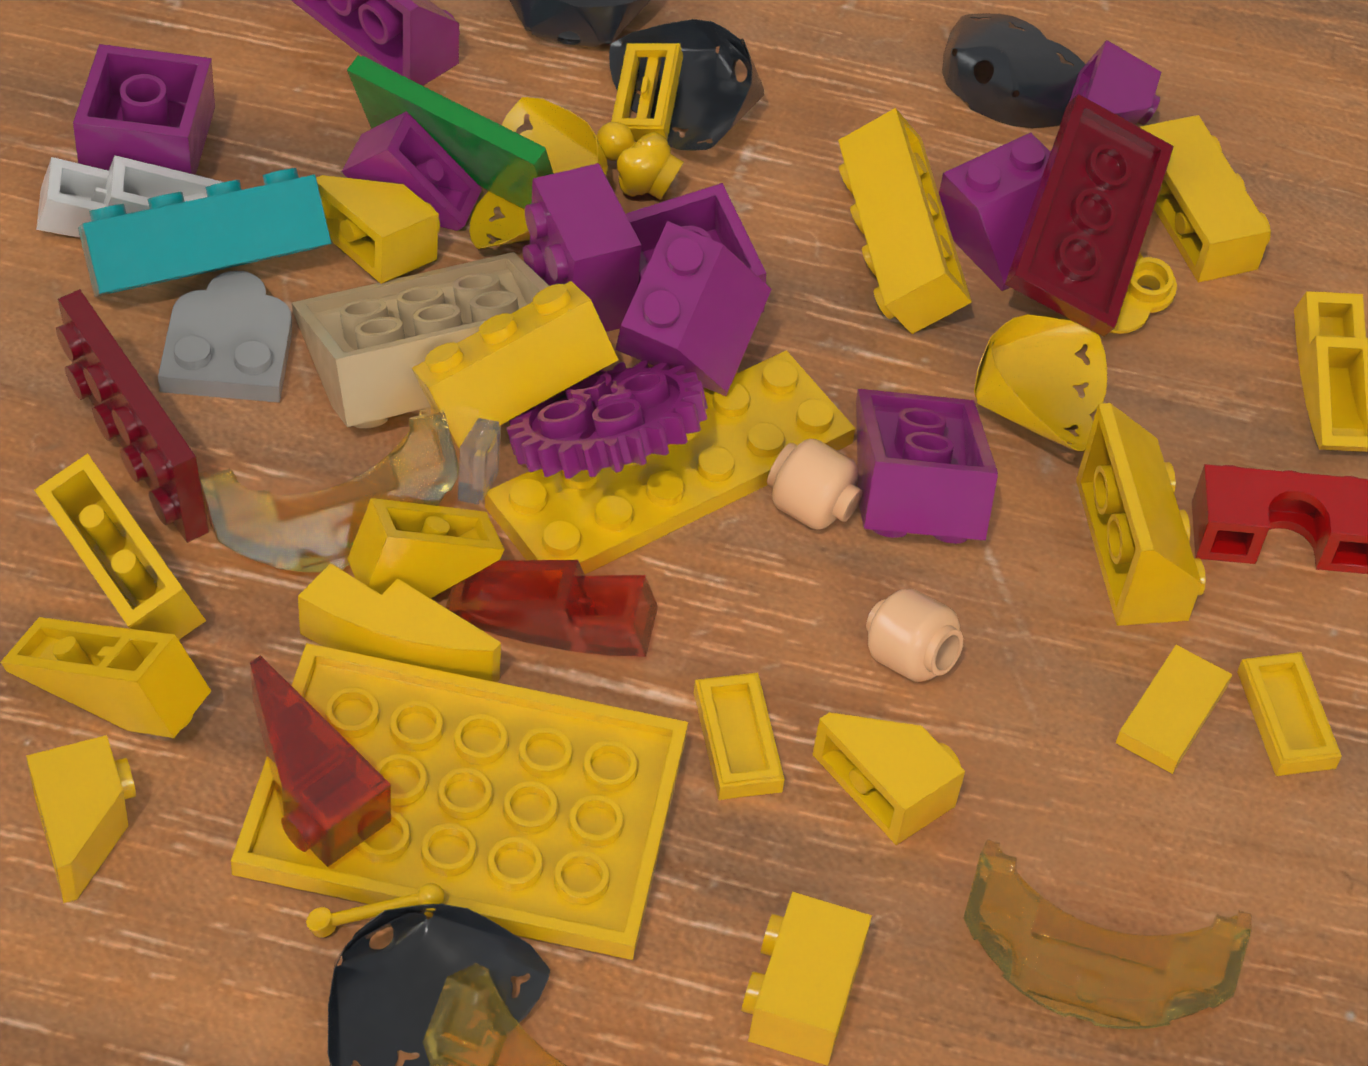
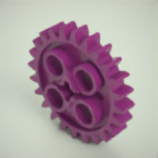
M643 360L633 368H626L624 362H619L613 370L604 371L602 369L509 420L510 426L507 427V432L517 463L519 465L526 464L529 472L543 469L544 476L549 477L563 470L565 478H572L581 470H588L589 476L595 477L602 468L611 467L617 473L622 471L624 465L630 463L647 464L646 456L651 453L667 455L669 454L668 444H686L688 442L686 434L699 432L701 430L699 422L707 420L706 409L708 407L702 382L698 381L696 372L686 373L685 366L680 365L670 369L667 363L661 362L649 368L648 361Z

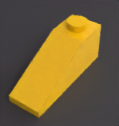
M39 617L0 662L7 672L127 731L175 738L179 731L189 724L195 711L211 692V689L175 634Z

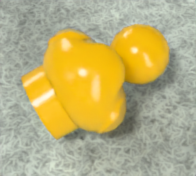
M609 122L603 125L596 134L606 158L611 161L617 160L620 189L632 197L649 193L661 201L684 163L671 154V148L667 139L659 133L652 132L635 142L631 130L625 124L619 122Z

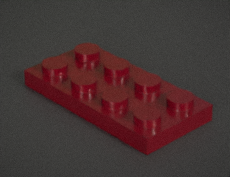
M1077 94L1067 104L1005 285L1103 337L1115 329L1174 146Z
M79 289L58 298L63 325L56 327V333L65 354L72 362V364L65 367V373L74 393L80 400L89 397L95 406L92 408L93 416L107 441L114 438L118 440L122 446L120 454L131 478L136 483L145 480L151 489L149 491L151 504L160 521L164 525L173 522L187 543L209 533L195 454L83 292Z

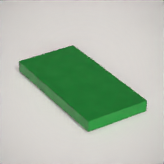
M358 55L348 67V75L371 129L407 111L480 187L525 209L526 205L532 203L533 178L554 174L544 146L365 56L361 57Z

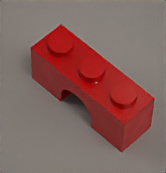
M1204 464L1192 499L1195 558L1256 564L1268 531L1280 528L1294 531L1310 543L1314 551L1316 570L1368 574V479L1355 476L1299 473L1292 470L1276 471L1243 468L1234 465Z

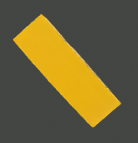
M1306 291L1294 308V319L1304 398L1319 450L1368 452V338H1366L1363 294Z
M330 563L298 595L300 634L321 646L493 682L500 680L501 642L398 578L381 595Z

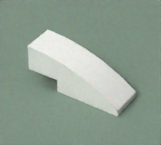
M114 155L109 171L51 157L41 186L36 230L80 237L78 227L82 223L91 222L89 214L91 210L124 204L127 214L150 209L147 199L175 192H183L185 202L207 197L205 187L222 183V181Z

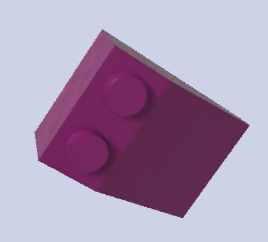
M858 389L856 397L858 488L863 490L859 509L864 529H870L879 535L891 538H899L907 535V533L932 535L940 541L954 544L963 543L967 539L986 541L998 471L975 401Z

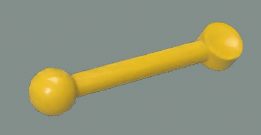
M428 883L422 886L416 894L331 913L328 908L318 907L310 912L306 924L316 937L324 938L333 933L338 925L373 918L384 910L421 904H443L445 895L440 886L435 883ZM430 908V909H426V910H428V911H433V910H436V909H435V908Z

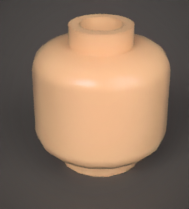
M807 439L799 445L789 443L775 460L767 479V484L773 488L772 499L774 505L813 529H824L837 518L843 522L847 521L857 508L863 494V490L856 487L858 479L856 462L817 439Z
M901 589L893 593L887 599L879 601L869 613L866 628L868 631V647L872 658L912 681H928L936 675H944L955 665L961 654L964 638L960 631L957 614L948 606L915 589Z

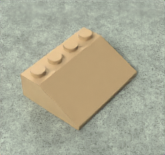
M512 252L397 278L383 284L375 283L292 302V309L332 408L346 427L373 428L386 423L388 417L408 412L415 414L434 413L412 367L425 361L426 355L434 348L445 343H458L478 332L479 327L487 319L502 313L511 314L533 302V297L549 285L521 258Z

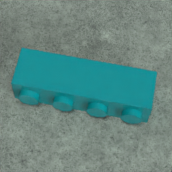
M290 168L262 175L264 185L242 190L240 180H232L205 187L207 197L185 202L183 192H175L147 199L150 208L148 210L127 214L125 205L118 204L89 211L91 222L82 223L78 227L94 297L319 249L331 244L316 176L310 175L299 178L297 168Z

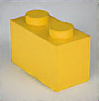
M792 891L785 916L772 913L765 932L760 953L771 956L766 974L753 971L747 986L741 1011L753 1015L748 1042L826 1066L829 1065L862 957L872 915Z

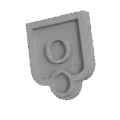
M245 271L222 273L209 283L207 290H195L184 294L175 302L172 309L158 374L159 392L280 403L292 338V317L289 307L282 300L266 295L264 283L257 276Z

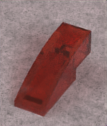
M579 560L497 561L452 586L446 609L482 631L524 643L590 654L646 657L658 605L646 575L585 576Z

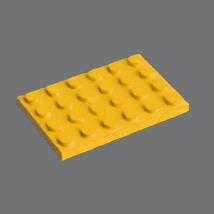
M306 643L231 858L232 875L366 904L416 894L422 886L428 883H435L444 891L445 899L443 904L468 908L490 919L516 936L633 960L684 749L688 722ZM431 912L424 913L427 917L433 916Z

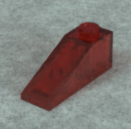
M260 655L250 662L252 695L283 816L281 824L287 837L299 850L306 852L310 849L329 867L391 822V784Z

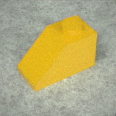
M326 175L316 177L331 241L380 284L437 260L438 233L440 231L439 213L404 184Z
M371 498L347 559L355 579L381 595L398 578L431 599L499 561L505 549L486 511Z
M831 712L819 718L812 755L895 845H898L956 806L965 770L961 767L954 751L946 744L938 743L923 726Z
M107 735L26 755L33 794L63 903L79 898L129 826L125 799L136 797L135 785L127 758L114 760Z

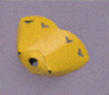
M522 97L506 115L502 126L516 132L524 124V116L529 114V120L533 129L523 131L520 135L546 148L553 173L599 163L605 176L607 175V158L596 134L588 122L573 112L543 98ZM490 191L476 204L472 213L469 230L471 241L476 248L482 249L530 241V233L525 220V209ZM499 207L505 217L490 222L489 219L495 216L494 208ZM487 234H491L501 240L489 244L491 238L487 237Z
M1029 314L1012 318L990 337L977 369L974 388L977 404L1044 438L1076 451H1085L1093 423L1090 414L1097 409L1098 403H1103L1107 389L1106 354L1100 336L1071 320ZM1083 344H1086L1088 347L1085 355L1090 361L1089 365H1086L1081 358L1075 355L1082 348ZM1087 382L1089 385L1083 389L1085 396L1080 398L1073 386L1082 385ZM1073 425L1078 426V429L1075 430L1078 436H1074L1065 428H1070Z

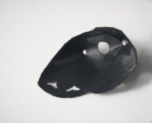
M510 0L525 30L532 32L533 36L556 43L597 47L603 43L611 44L650 0Z
M991 13L967 14L958 20L950 32L943 54L942 74L946 85L957 96L967 102L971 110L1007 125L1033 129L1060 126L1078 73L1085 66V63L1070 49L1047 39L1034 25L1017 17ZM1008 22L1012 23L1015 27L1024 29L1025 31L1016 28H1009L1010 25ZM953 49H958L956 56L952 54ZM1057 53L1061 54L1067 62L1072 63L1074 66L1061 63ZM984 60L989 61L994 67L993 76L986 84L980 83L974 75L976 64ZM1018 90L1019 96L1013 97L1014 91Z
M691 19L666 23L631 32L611 43L609 66L612 80L617 90L627 43H680L683 61L667 139L669 146L672 148L696 151L714 147L764 96L763 84L744 39H739L729 30L712 21ZM716 47H720L719 53H716ZM641 57L631 104V110L636 113L640 100V94L636 91H641L648 57ZM662 57L650 119H654L666 57ZM738 60H741L747 68V76L743 82H739L735 75V66ZM672 128L688 129V131L685 133V137L682 138L679 136L680 132L674 131ZM711 138H712V143H707V142L697 143V142L705 141V140H708V139H711Z
M421 904L384 910L354 934L353 938L345 945L334 962L328 1002L327 1054L330 1066H351L354 1060L361 1066H395L398 1060V1050L406 1053L416 1052L420 1055L416 1059L405 1060L403 1066H440L450 1052L482 1049L508 1034L529 1014L539 1000L549 980L550 968L529 943L468 908L446 904ZM435 908L436 910L428 911L426 909ZM431 912L433 916L430 919H426L424 913ZM387 927L393 928V939L390 944L381 949L370 948L369 943L373 935ZM341 956H342V963H341V965L337 966V964H338V962H339V960H340V958H341ZM529 973L531 976L529 980L521 983L518 996L512 998L513 984L511 977L524 976ZM475 1009L485 1014L494 1015L493 1019L480 1020L473 1029L467 1028V1025L473 1018Z

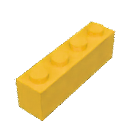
M894 108L839 139L838 142L844 163L839 165V172L845 185L854 195L855 203L850 206V211L856 225L865 235L867 244L862 247V254L868 267L877 277L879 286L873 292L883 314L888 319L896 317L911 334H914L972 303L920 135L901 113Z

